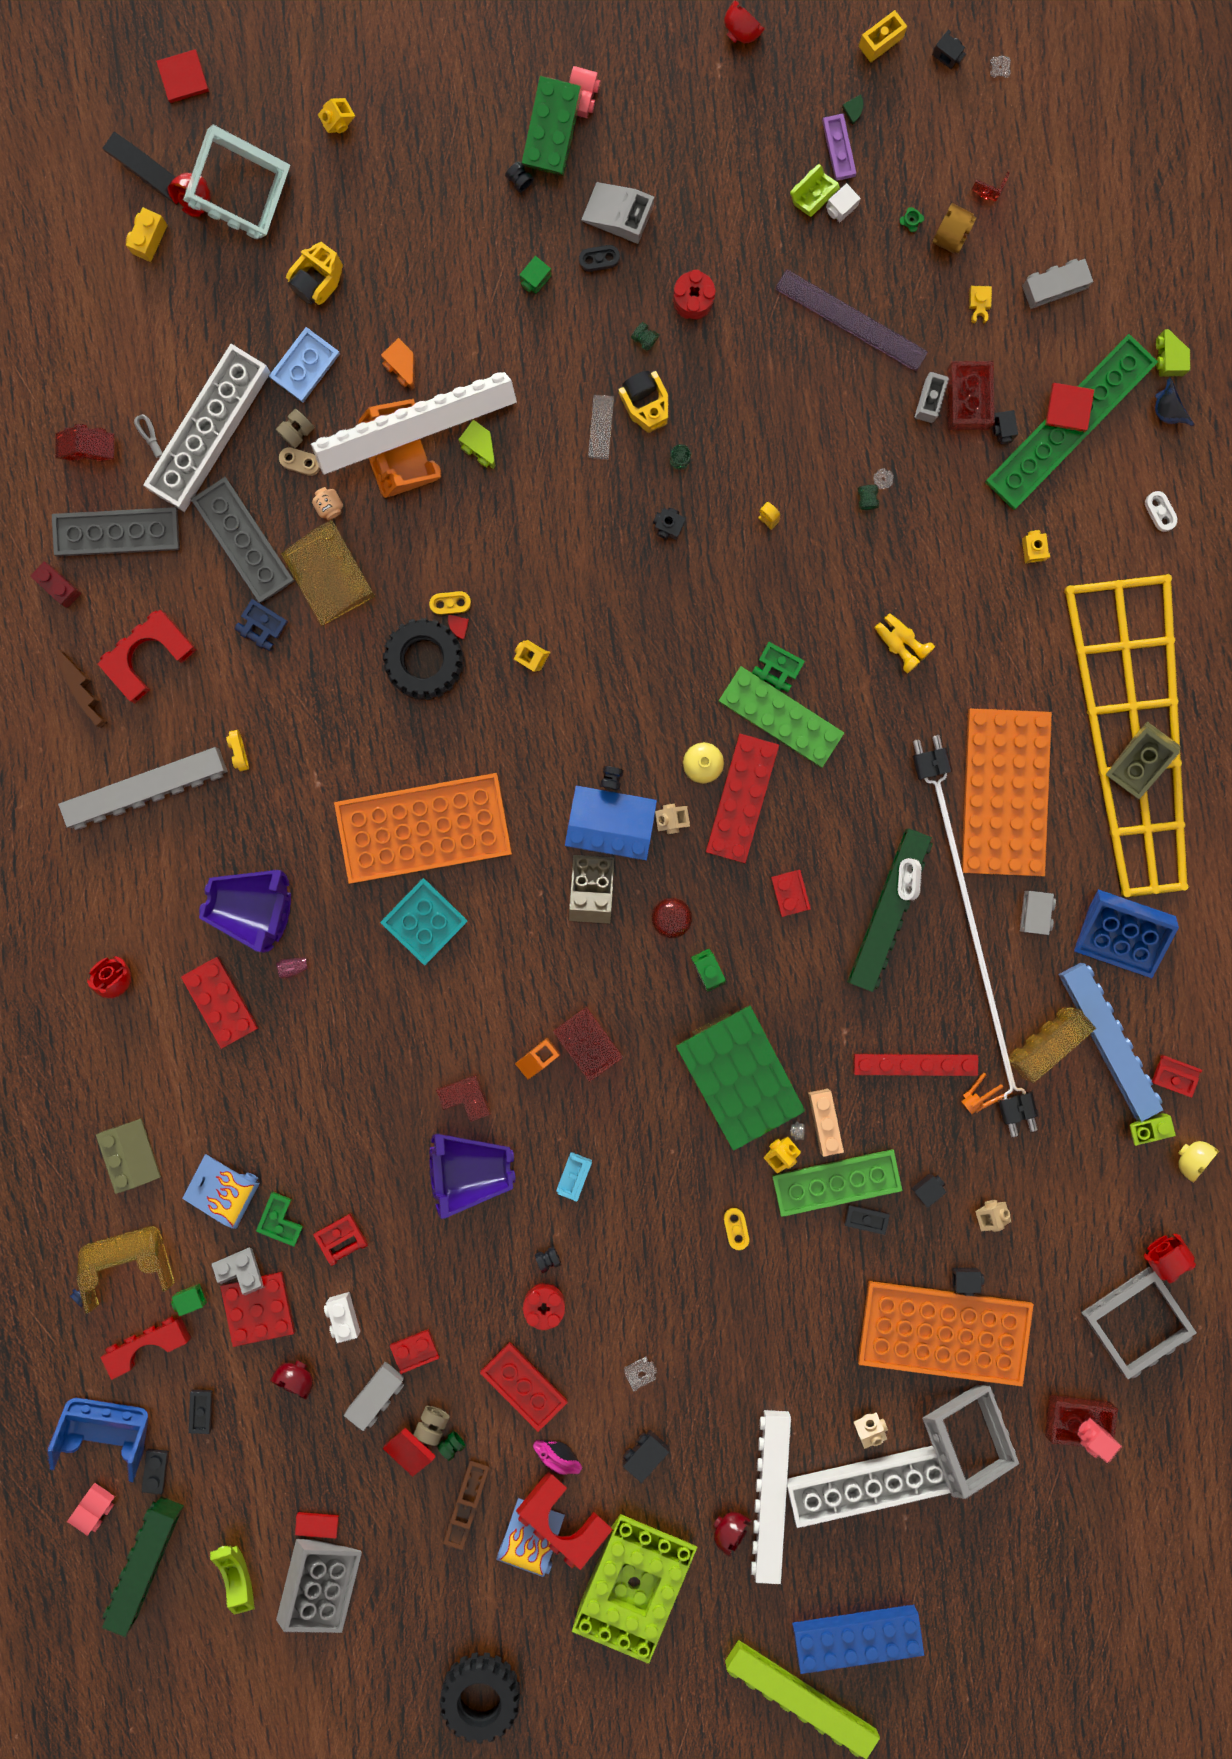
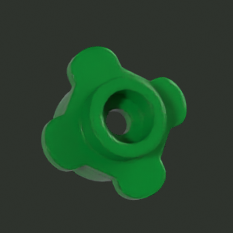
M909 207L899 222L901 225L908 227L910 232L917 231V226L924 221V216L918 210Z

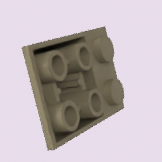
M573 855L569 921L610 923L614 857Z

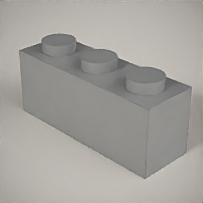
M1073 259L1063 267L1053 266L1047 269L1046 273L1039 275V272L1029 275L1022 287L1030 309L1086 290L1093 283V279L1086 260L1078 261V259Z
M384 1362L347 1408L344 1417L362 1431L367 1426L371 1428L378 1419L376 1414L380 1409L384 1411L391 1402L389 1398L392 1394L397 1395L403 1388L402 1381L404 1376L387 1362Z

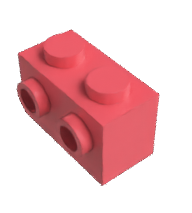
M1091 1418L1081 1424L1077 1433L1082 1439L1080 1443L1095 1458L1099 1455L1108 1463L1121 1448V1445Z

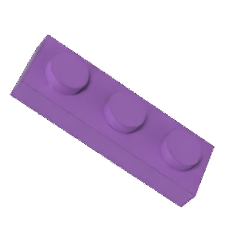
M838 114L824 117L822 123L835 181L855 177L856 169L844 115Z

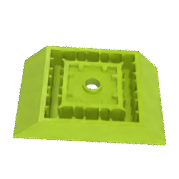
M620 1514L611 1527L613 1530L606 1539L583 1594L572 1632L649 1664L697 1550V1546ZM637 1577L640 1583L637 1586H631L628 1583L629 1579Z

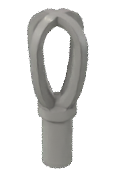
M143 414L137 416L134 419V424L138 432L147 440L146 442L150 445L155 457L160 458L163 453L157 443L150 419ZM140 419L146 421L151 438L141 428Z

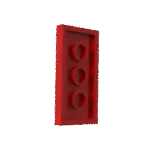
M219 956L181 976L221 1049L258 1029L256 1022Z
M510 1342L480 1371V1374L537 1432L568 1403V1400Z

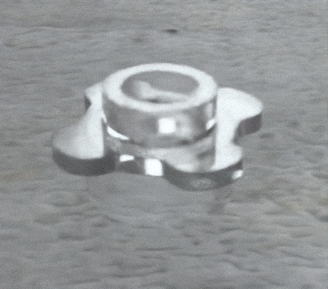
M1006 56L993 57L990 61L992 64L991 76L994 78L997 76L1009 77L1011 74L1009 69L1011 59Z

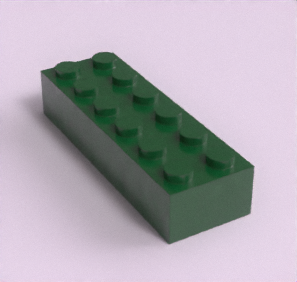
M161 1496L157 1502L153 1501L150 1509H147L143 1518L144 1524L135 1537L136 1543L127 1556L126 1560L128 1562L126 1567H123L118 1578L120 1582L113 1590L110 1597L112 1601L103 1614L102 1619L105 1622L102 1628L123 1637L127 1636L137 1620L184 1505Z

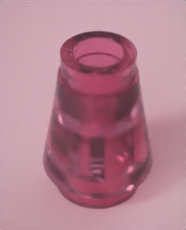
M305 957L280 959V962L276 963L280 979L290 978L308 969Z

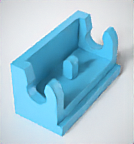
M570 1152L556 1192L577 1202L592 1160Z

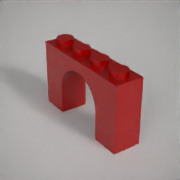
M162 610L152 612L143 625L139 624L133 628L132 634L128 638L119 640L116 644L117 647L111 652L104 653L100 658L101 661L97 663L132 703L138 702L150 691L136 674L132 665L133 654L141 644L147 641L161 642L180 663H183L197 651L195 646Z
M548 1471L516 1509V1512L520 1515L517 1519L526 1527L530 1524L535 1529L533 1533L541 1541L544 1538L549 1541L548 1547L557 1555L561 1552L565 1556L564 1561L572 1569L576 1566L581 1570L613 1529L593 1512L576 1533L570 1536L554 1534L549 1527V1512L567 1487Z

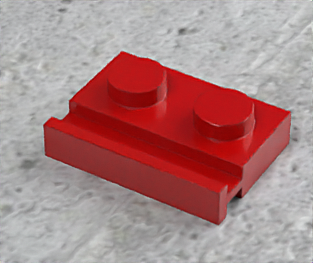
M800 870L771 877L781 917L811 909Z
M1161 1055V1060L1157 1065L1152 1083L1192 1098L1202 1070Z
M429 1329L390 1344V1349L399 1367L400 1374L435 1361L440 1357Z

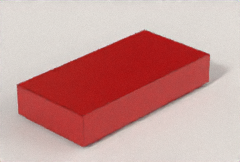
M298 1512L295 1535L337 1538L339 1515Z

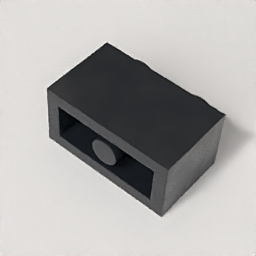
M651 1430L647 1433H642L636 1441L638 1444L633 1449L629 1448L622 1457L623 1467L641 1483L669 1453V1446Z

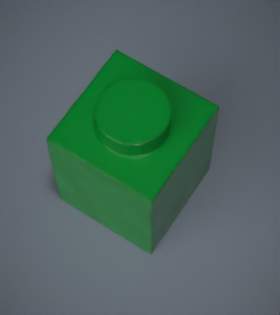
M534 256L520 273L521 286L526 291H532L537 294L552 276L551 268Z
M200 1284L177 1292L172 1296L173 1300L171 1301L173 1310L178 1312L179 1317L200 1309L207 1303Z

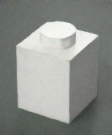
M846 183L828 200L827 212L833 219L841 222L858 207L861 198Z

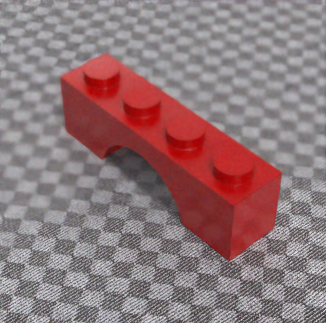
M173 1316L162 1321V1325L157 1328L153 1325L143 1330V1334L138 1337L134 1334L124 1340L125 1343L120 1346L116 1343L106 1348V1353L100 1358L110 1379L112 1380L129 1372L135 1366L136 1353L142 1346L157 1345L166 1352H170L187 1344L191 1337L181 1316L176 1319Z

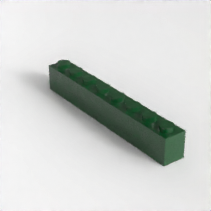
M909 828L905 829L849 975L848 983L871 992L874 991V988L878 989L881 982L880 972L882 969L885 970L889 958H886L888 951L893 950L896 939H894L895 933L900 931L903 924L901 917L903 912H907L911 903L910 900H903L898 894L900 864L907 858L916 859L921 865L922 873L925 866L923 859L925 854L930 853L933 845L930 842L932 837Z

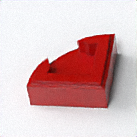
M448 614V624L451 631L458 638L465 640L469 619Z

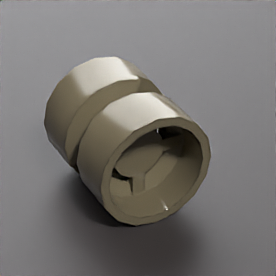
M295 408L287 416L288 421H283L275 429L294 449L303 441L302 436H308L315 428ZM295 423L300 427L299 431L292 427Z
M425 1406L421 1416L422 1422H418L413 1435L426 1444L438 1445L443 1434L441 1429H445L450 1416L437 1407Z

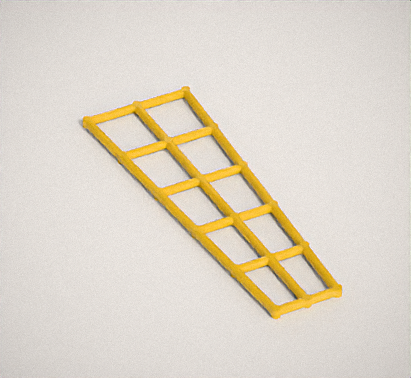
M1169 574L1068 586L1064 590L1121 885V895L1123 897L1185 891L1188 889L1181 776L1182 761L1180 753L1166 768H1173L1175 821L1151 824L1148 794L1146 791L1140 798L1143 825L1118 828L1110 781L1106 775L1111 767L1106 765L1097 715L1129 711L1133 739L1140 730L1137 710L1169 707L1171 739L1180 745L1179 701L1177 699L1171 588L1172 576ZM1163 584L1166 637L1129 641L1123 588ZM1114 589L1121 642L1084 646L1074 594ZM1166 645L1169 698L1136 702L1130 649ZM1122 650L1128 703L1095 707L1086 654ZM1176 830L1179 883L1158 885L1152 832ZM1144 833L1150 886L1130 889L1120 836Z

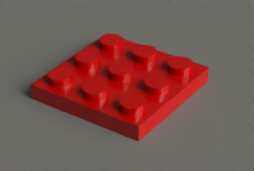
M283 1272L261 1276L264 1287L247 1295L242 1294L238 1281L220 1286L233 1347L295 1333Z

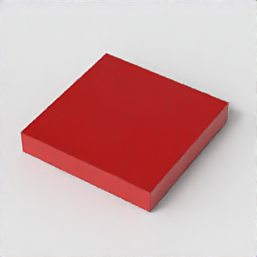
M196 49L156 61L169 103L209 92Z
M1053 383L1045 425L1086 432L1089 425L1094 389Z
M406 1428L394 1436L382 1448L412 1477L435 1458V1455Z

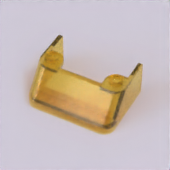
M148 1226L92 1242L80 1249L78 1254L77 1284L85 1313H90L99 1305L95 1292V1287L99 1283L97 1272L99 1270L137 1260L138 1267L142 1272L158 1273L163 1291H167L175 1283L161 1233L156 1227Z

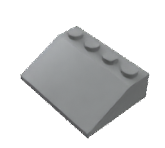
M296 1539L276 1619L284 1632L342 1633L362 1554L361 1550L318 1540Z

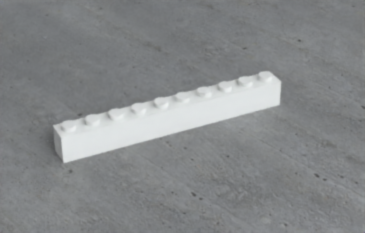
M505 372L495 373L485 380H476L466 387H457L447 394L436 395L433 399L417 402L412 407L398 409L393 414L379 416L374 421L360 423L355 428L349 430H341L336 435L328 438H320L311 444L318 466L323 474L517 403L512 381Z

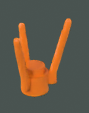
M982 1073L970 1090L963 1095L965 1099L961 1102L971 1114L978 1113L982 1109L998 1102V1099L1004 1098V1094L983 1103L987 1098L1002 1089L1003 1085L997 1086L981 1098L976 1093L972 1095L985 1078L986 1073Z

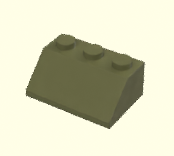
M142 1118L96 1134L115 1194L161 1177Z

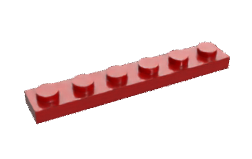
M854 1054V1075L978 1076V1055Z

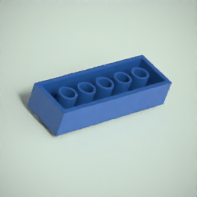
M915 1605L792 1623L797 1660L801 1674L924 1656L919 1614Z

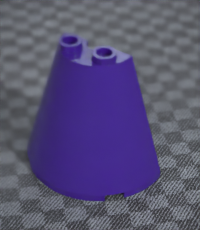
M281 870L209 878L208 884L205 886L207 900L200 906L199 918L255 951L268 952L273 949L272 944L274 941L279 942L288 922L291 907V893L287 892V886L290 884L289 880Z
M434 1134L432 1136L431 1143H434V1147H430L429 1151L430 1178L433 1197L439 1202V1204H436V1210L441 1219L513 1189L515 1172L510 1170V1162H514V1154L510 1147L441 1134Z

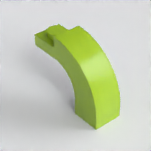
M222 1546L216 1551L210 1552L211 1561L219 1568L224 1579L227 1608L234 1615L253 1610L254 1599L251 1580L240 1549L237 1546Z

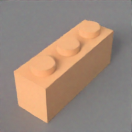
M823 1089L809 1092L808 1095L820 1153L823 1157L843 1153L831 1091Z

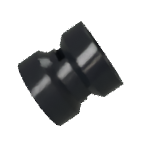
M521 162L514 163L505 173V177L514 183V187L518 192L526 190L534 180L533 176L524 170L525 167Z
M604 766V778L601 780L600 786L620 790L621 783L619 781L620 777L623 776L624 770Z
M554 1246L548 1248L545 1254L543 1252L535 1254L537 1264L542 1273L547 1272L549 1266L556 1268L562 1265Z

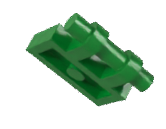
M768 642L758 660L765 664V667L762 670L755 666L752 674L758 676L763 681L765 680L775 685L774 688L778 690L782 689L789 692L792 685L785 682L787 676L795 680L805 661ZM773 668L782 673L780 678L770 674V669Z

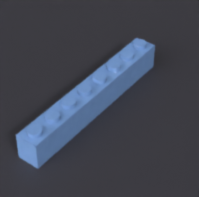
M1079 963L1058 974L1135 1119L1142 1122L1163 1111L1161 1106L1163 1102L1158 1093H1154L1151 1088L1153 1083L1150 1077L1143 1073L1141 1069L1143 1064L1138 1056H1134L1132 1052L1133 1045L1128 1038L1124 1037L1122 1033L1124 1030L1119 1020H1115L1111 1004L1104 1000L1102 996L1104 991L1100 984L1095 983L1093 979L1094 972L1089 965L1086 966L1084 963Z

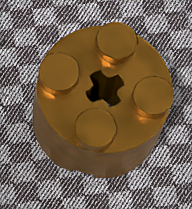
M951 203L932 243L952 253L956 252L959 254L967 238L964 233L969 234L976 217L973 216V213Z

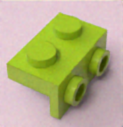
M818 164L813 170L809 171L804 179L794 186L790 194L794 206L812 217L840 187L838 182L824 174L823 167Z

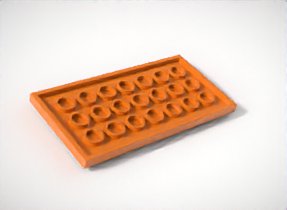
M968 709L961 867L963 873L1045 876L1052 712Z
M497 773L334 802L349 884L512 854Z
M869 1281L858 1364L1023 1387L1034 1304L979 1295L965 1296L963 1293Z

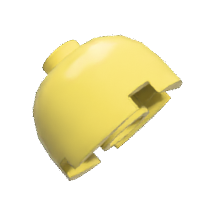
M697 743L690 747L684 755L683 767L688 778L696 783L705 784L719 777L723 771L724 759L720 750L713 744Z
M1203 1141L1194 1142L1190 1146L1185 1144L1179 1151L1181 1157L1178 1163L1181 1173L1194 1183L1211 1160L1218 1154L1219 1150Z

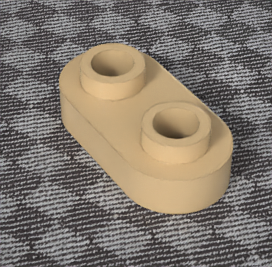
M290 447L283 449L279 454V461L285 469L308 476H313L320 470L314 454ZM292 455L293 458L292 460L287 461L286 456ZM307 461H312L310 467L306 466Z

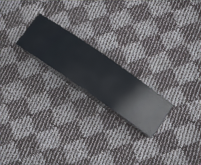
M114 131L102 148L104 152L122 163L126 169L141 178L145 184L173 202L168 192V186L175 176Z

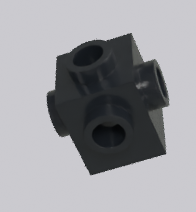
M663 508L662 512H657L653 524L656 525L654 531L658 532L657 535L663 539L668 540V538L677 541L686 518L679 515L680 512L673 508H668V510Z

